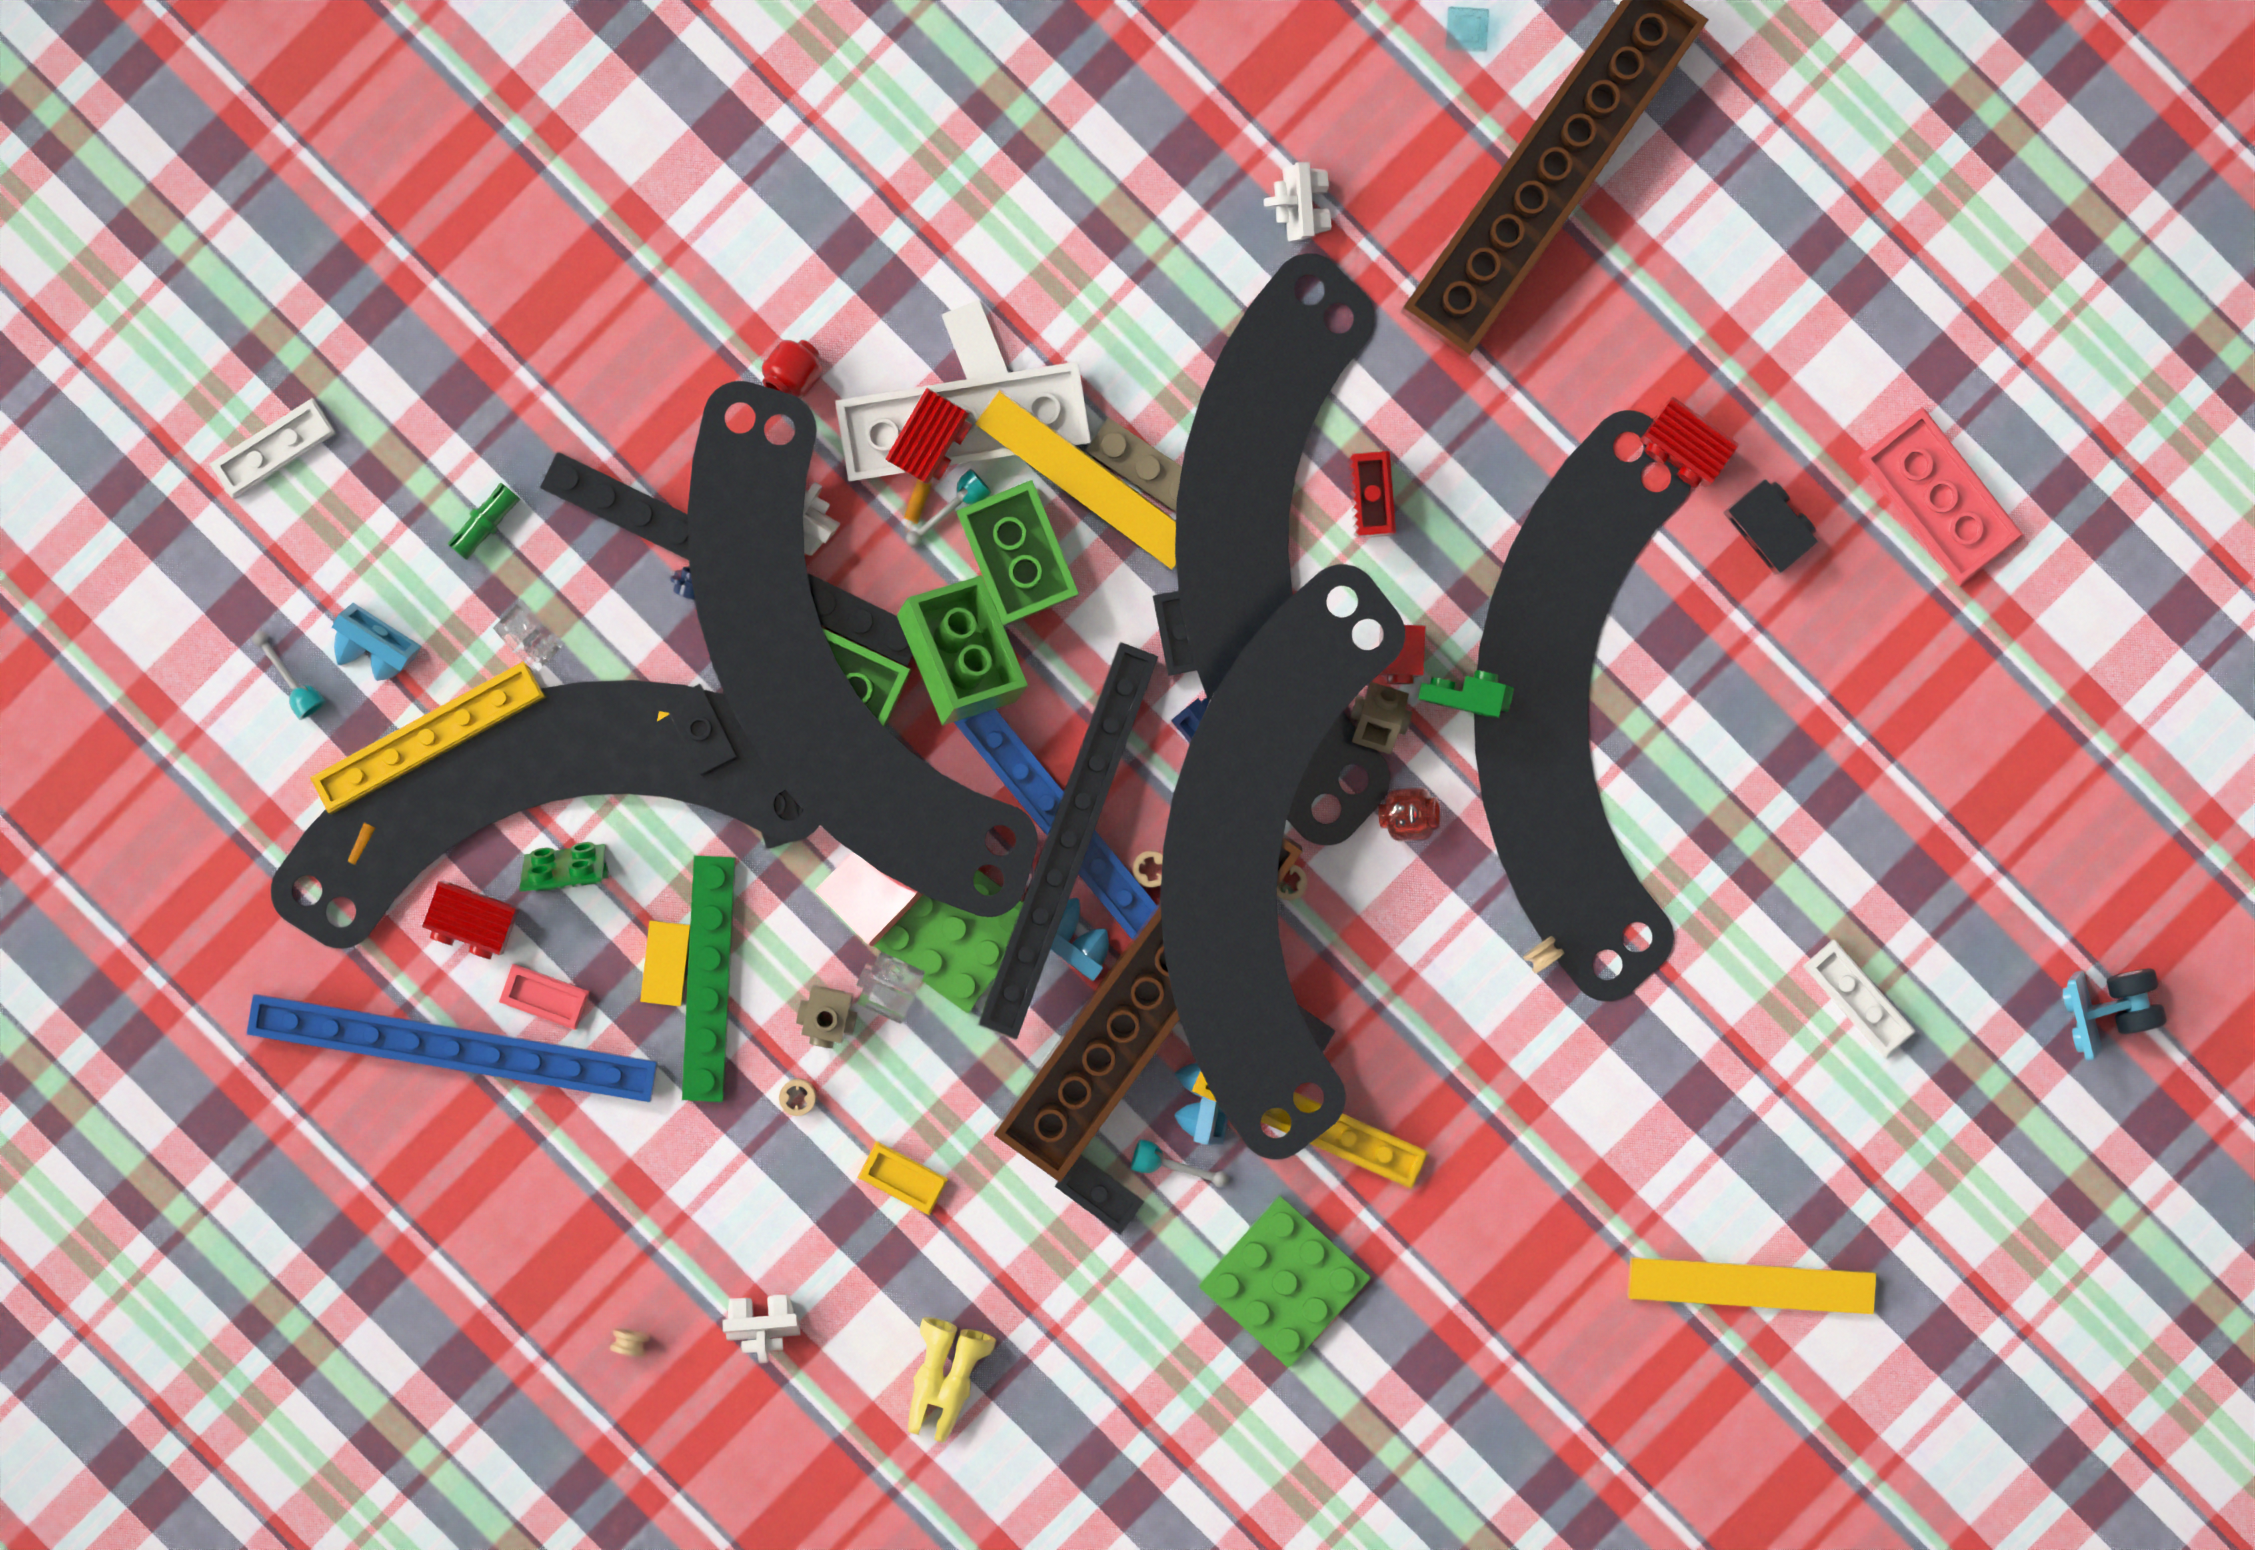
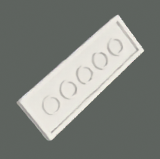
M1078 362L835 400L848 481L906 472L888 462L885 458L926 388L933 390L970 412L966 420L973 425L961 445L953 442L945 455L952 459L950 465L1016 455L975 425V421L999 389L1072 444L1091 443Z

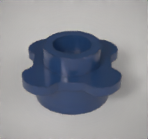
M690 567L675 570L674 575L670 579L674 583L673 592L681 597L695 600Z

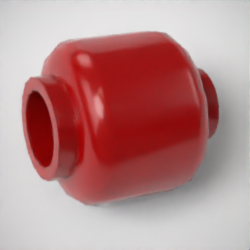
M783 340L761 366L764 376L762 383L765 387L794 395L799 399L803 398L822 375V366L817 359L820 355L818 350L805 340H800L798 343L792 340Z

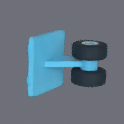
M2154 969L2134 970L2109 977L2106 982L2110 997L2123 998L2121 1000L2092 1005L2083 970L2075 972L2067 981V988H2063L2066 1009L2068 1013L2075 1012L2077 1028H2072L2074 1044L2077 1052L2084 1051L2086 1061L2094 1060L2102 1050L2095 1020L2097 1017L2122 1011L2115 1015L2117 1029L2121 1034L2143 1032L2161 1027L2167 1023L2164 1007L2161 1004L2150 1005L2147 993L2158 988Z

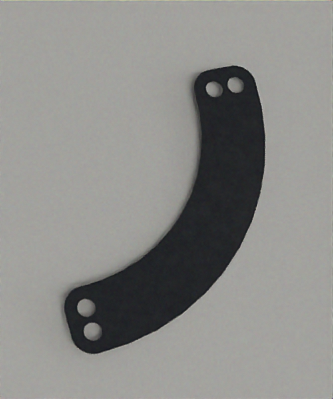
M1305 253L1287 260L1249 305L1221 350L1200 397L1185 446L1176 500L1175 561L1180 609L1189 648L1208 702H1210L1213 694L1244 647L1276 610L1294 595L1291 583L1288 545L1289 513L1298 465L1307 436L1322 403L1342 371L1368 341L1375 324L1374 309L1367 295L1331 260L1318 254ZM1312 275L1322 282L1324 294L1318 303L1305 305L1296 298L1294 287L1297 280L1302 276ZM1341 303L1351 310L1353 323L1348 331L1334 333L1326 327L1324 313L1332 304ZM1344 711L1335 720L1314 752L1298 785L1287 821L1303 838L1317 845H1335L1348 839L1383 802L1389 790L1390 773L1386 761L1377 750L1352 742L1356 727ZM1350 764L1362 766L1368 774V785L1358 794L1345 792L1339 783L1340 772L1345 766ZM1321 794H1331L1340 802L1341 813L1333 823L1322 824L1313 817L1312 803Z
M733 381L720 386L711 394L704 407L692 460L687 512L689 567L698 620L713 669L737 721L764 764L797 804L831 836L880 872L929 898L982 917H996L1007 913L1018 904L1024 893L1037 850L1038 837L1032 820L1021 809L969 789L941 774L910 752L878 721L859 698L838 665L822 630L810 591L804 555L803 511L806 480L817 435L816 420L811 409L805 402L794 395L751 382ZM745 403L754 410L755 423L749 431L735 433L727 427L725 414L733 404ZM785 415L793 421L795 434L787 444L775 445L766 438L764 432L765 424L772 416ZM994 826H1007L1015 834V847L1012 852L1005 856L994 855L986 847V834ZM994 865L1003 873L1004 885L998 893L989 896L983 895L975 888L973 882L974 874L981 866Z
M1632 410L1619 411L1605 418L1571 453L1534 503L1511 545L1491 597L1479 646L1477 670L1500 675L1498 683L1514 687L1509 711H1500L1499 718L1474 713L1475 756L1481 795L1498 857L1519 904L1541 940L1544 941L1551 936L1555 938L1554 946L1557 949L1562 948L1564 954L1557 959V962L1584 994L1599 1001H1615L1630 994L1667 959L1674 940L1673 928L1669 918L1639 882L1622 854L1605 817L1594 779L1589 748L1588 698L1591 670L1600 631L1609 607L1635 557L1654 531L1685 500L1691 489V485L1684 482L1677 475L1680 469L1666 460L1664 465L1667 466L1671 474L1668 487L1660 492L1647 490L1641 482V472L1647 464L1657 461L1646 454L1644 449L1647 445L1643 444L1641 456L1633 462H1624L1616 457L1613 443L1619 434L1632 432L1641 438L1654 421L1649 416ZM1641 922L1649 927L1652 933V941L1646 950L1632 952L1624 946L1622 933L1624 928L1630 923ZM1607 949L1615 951L1622 961L1620 973L1610 980L1597 977L1592 969L1594 956L1598 952Z
M1336 564L1324 568L1281 605L1244 647L1218 686L1189 744L1173 792L1163 844L1160 892L1163 944L1178 1015L1191 1052L1216 1102L1247 1147L1255 1154L1271 1160L1286 1159L1297 1154L1331 1128L1341 1117L1346 1102L1343 1082L1314 1040L1299 1010L1288 979L1279 938L1276 896L1278 862L1286 821L1298 785L1314 752L1335 720L1358 693L1395 661L1401 653L1405 641V627L1398 611L1365 571L1348 564ZM1339 586L1351 588L1356 593L1358 599L1355 611L1346 617L1333 615L1327 607L1328 594L1332 589ZM1364 619L1375 620L1383 630L1381 643L1371 650L1359 648L1352 638L1354 626ZM1303 1083L1318 1085L1324 1094L1322 1106L1311 1113L1302 1112L1295 1106L1293 1101L1296 1088ZM1271 1108H1281L1291 1118L1290 1130L1279 1138L1266 1135L1261 1128V1118Z
M638 680L576 682L541 688L546 697L543 700L339 811L329 814L325 809L307 828L276 871L271 883V900L275 910L285 921L325 946L336 949L354 947L371 934L394 900L424 869L456 844L480 829L517 812L553 801L589 795L633 794L665 797L700 805L735 818L782 842L803 840L814 833L820 824L804 809L798 818L789 821L781 819L774 810L775 799L786 789L762 761L737 721L725 694L705 690L738 758L701 776L670 714L657 721L659 711L669 713L664 701L692 688L691 686ZM365 822L376 829L354 865L348 862V859ZM302 876L315 877L322 887L320 899L310 906L299 904L293 897V885ZM338 897L350 899L356 908L354 920L345 927L332 925L326 915L329 903Z

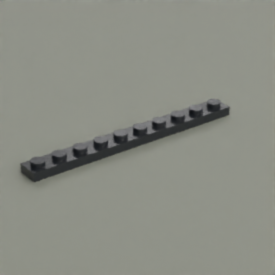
M557 451L540 486L541 489L689 560L688 514ZM808 573L810 591L821 625L908 667L913 654L896 615Z
M1120 642L1117 646L977 1026L1014 1040L1019 1036L1157 662L1158 656L1123 642Z

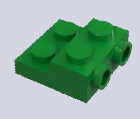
M1475 670L1474 677L1465 676L1462 691L1454 690L1456 682L1431 677L1430 684L1421 683L1418 701L1499 718L1500 711H1509L1514 687L1498 683L1500 675Z

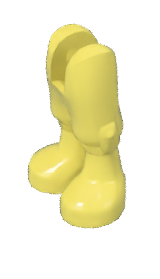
M923 1317L920 1325V1334L927 1345L924 1363L913 1377L915 1388L909 1412L908 1432L919 1435L921 1426L927 1416L928 1404L943 1408L941 1418H938L937 1431L934 1440L945 1443L954 1428L964 1401L970 1397L971 1380L969 1377L972 1369L979 1359L992 1353L996 1339L981 1331L973 1329L961 1330L951 1371L947 1377H944L943 1367L953 1344L957 1327L942 1319Z

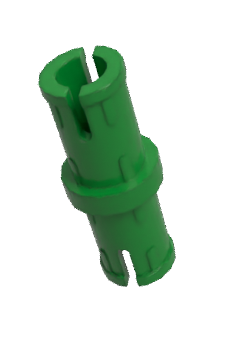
M500 482L488 499L477 510L475 508L472 509L469 513L471 517L447 544L467 561L490 533L494 535L499 530L497 525L521 499Z

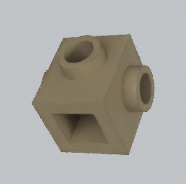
M1370 682L1365 697L1357 695L1350 718L1357 720L1352 742L1391 754L1398 733L1405 735L1411 720L1412 712L1405 710L1409 693Z
M818 985L811 986L809 1000H801L796 1024L803 1025L801 1035L810 1037L809 1044L833 1049L834 1042L842 1043L845 1034L853 1035L858 1013L851 1011L854 993ZM823 1011L832 1014V1024L828 1025L822 1022L821 1013Z

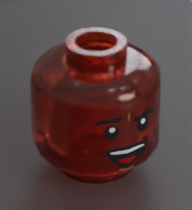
M1423 787L1393 789L1387 796L1386 804L1379 805L1378 817L1380 827L1382 829L1387 828L1390 837L1397 842L1427 840L1433 834L1434 829H1439L1441 815L1438 798L1432 797L1430 792Z

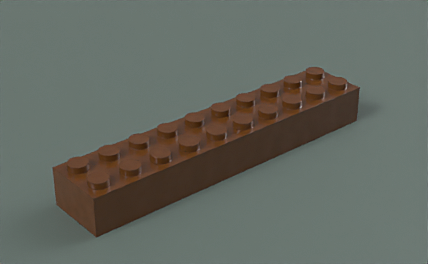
M1622 0L1403 306L1400 313L1467 359L1709 19L1682 0Z
M1286 834L1283 835L1280 850L1277 886L1303 852L1302 846ZM1160 902L995 1127L993 1134L995 1137L1058 1182L1062 1181L1180 1020L1174 1002L1164 954Z

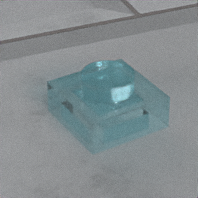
M1449 6L1447 10L1445 49L1486 52L1489 9Z

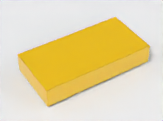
M649 921L640 1002L682 1006L690 940L689 924Z
M879 1141L875 1142L857 1177L927 1215H930L949 1179Z

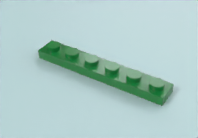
M694 855L682 1100L724 1101L736 857Z

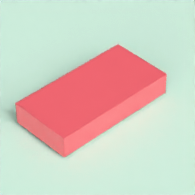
M514 963L510 969L499 1003L577 1030L591 991Z

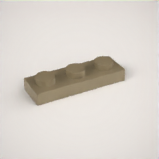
M1108 417L1087 448L1086 453L1176 512V500L1182 466Z

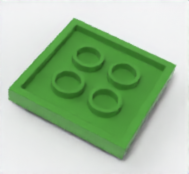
M977 870L973 878L974 886L981 894L994 895L1002 889L999 884L981 871ZM922 895L874 947L968 1014L997 973L1022 901L1020 900L1014 908L1003 915L982 917Z
M1279 1194L1201 1280L1198 1287L1287 1368H1290L1371 1277Z

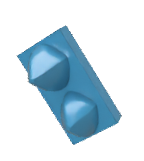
M352 603L339 613L331 627L337 631L334 642L337 665L352 662L367 650L371 652V669L376 681L386 680L400 673L416 658L422 647L355 603Z
M1072 898L1068 900L1050 950L1088 979L1094 981L1103 969L1102 965L1107 957L1109 948L1108 933L1106 929H1095L1079 936L1072 944L1069 943L1077 928L1080 915L1079 899Z
M1192 1063L1180 1068L1175 1072L1177 1079L1186 1089L1202 1097L1201 1103L1189 1104L1174 1114L1178 1124L1185 1132L1194 1137L1193 1142L1207 1145H1223L1228 1122L1227 1116L1217 1102L1192 1091L1201 1071L1198 1064Z

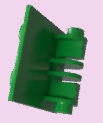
M582 842L568 849L554 850L553 848L544 847L536 849L530 854H525L519 886L520 892L531 890L541 892L554 890L557 887L564 889L568 885L577 887V884H581V886L601 884L602 879L609 878L608 864L604 862L606 845Z

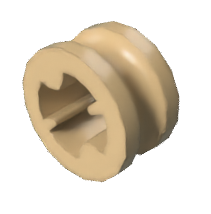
M1146 851L1141 853L1134 861L1133 874L1141 885L1156 887L1161 885V875L1156 873L1159 878L1148 881L1146 874H1140L1139 865L1140 863L1145 865L1146 863L1143 860L1148 857H1154L1156 864H1162L1163 855L1157 851Z
M1293 864L1290 868V875L1295 871L1300 877V880L1296 882L1298 890L1288 894V889H1285L1283 893L1277 886V896L1279 898L1294 900L1304 894L1307 888V877L1300 867Z
M1553 936L1542 941L1523 956L1525 961L1533 963L1532 971L1534 974L1540 972L1564 954L1562 948L1557 949L1554 946L1555 938Z
M800 1078L792 1079L784 1084L780 1090L779 1104L783 1111L789 1115H805L815 1105L817 1098L816 1090L807 1080ZM796 1086L797 1091L800 1087L806 1089L808 1094L804 1099L807 1105L804 1108H799V1104L795 1108L788 1104L787 1101L791 1098L788 1092L789 1088Z
M614 1328L613 1335L616 1336V1342L611 1343L610 1350L625 1355L646 1356L647 1350L644 1349L643 1344L649 1341L650 1335L630 1329Z

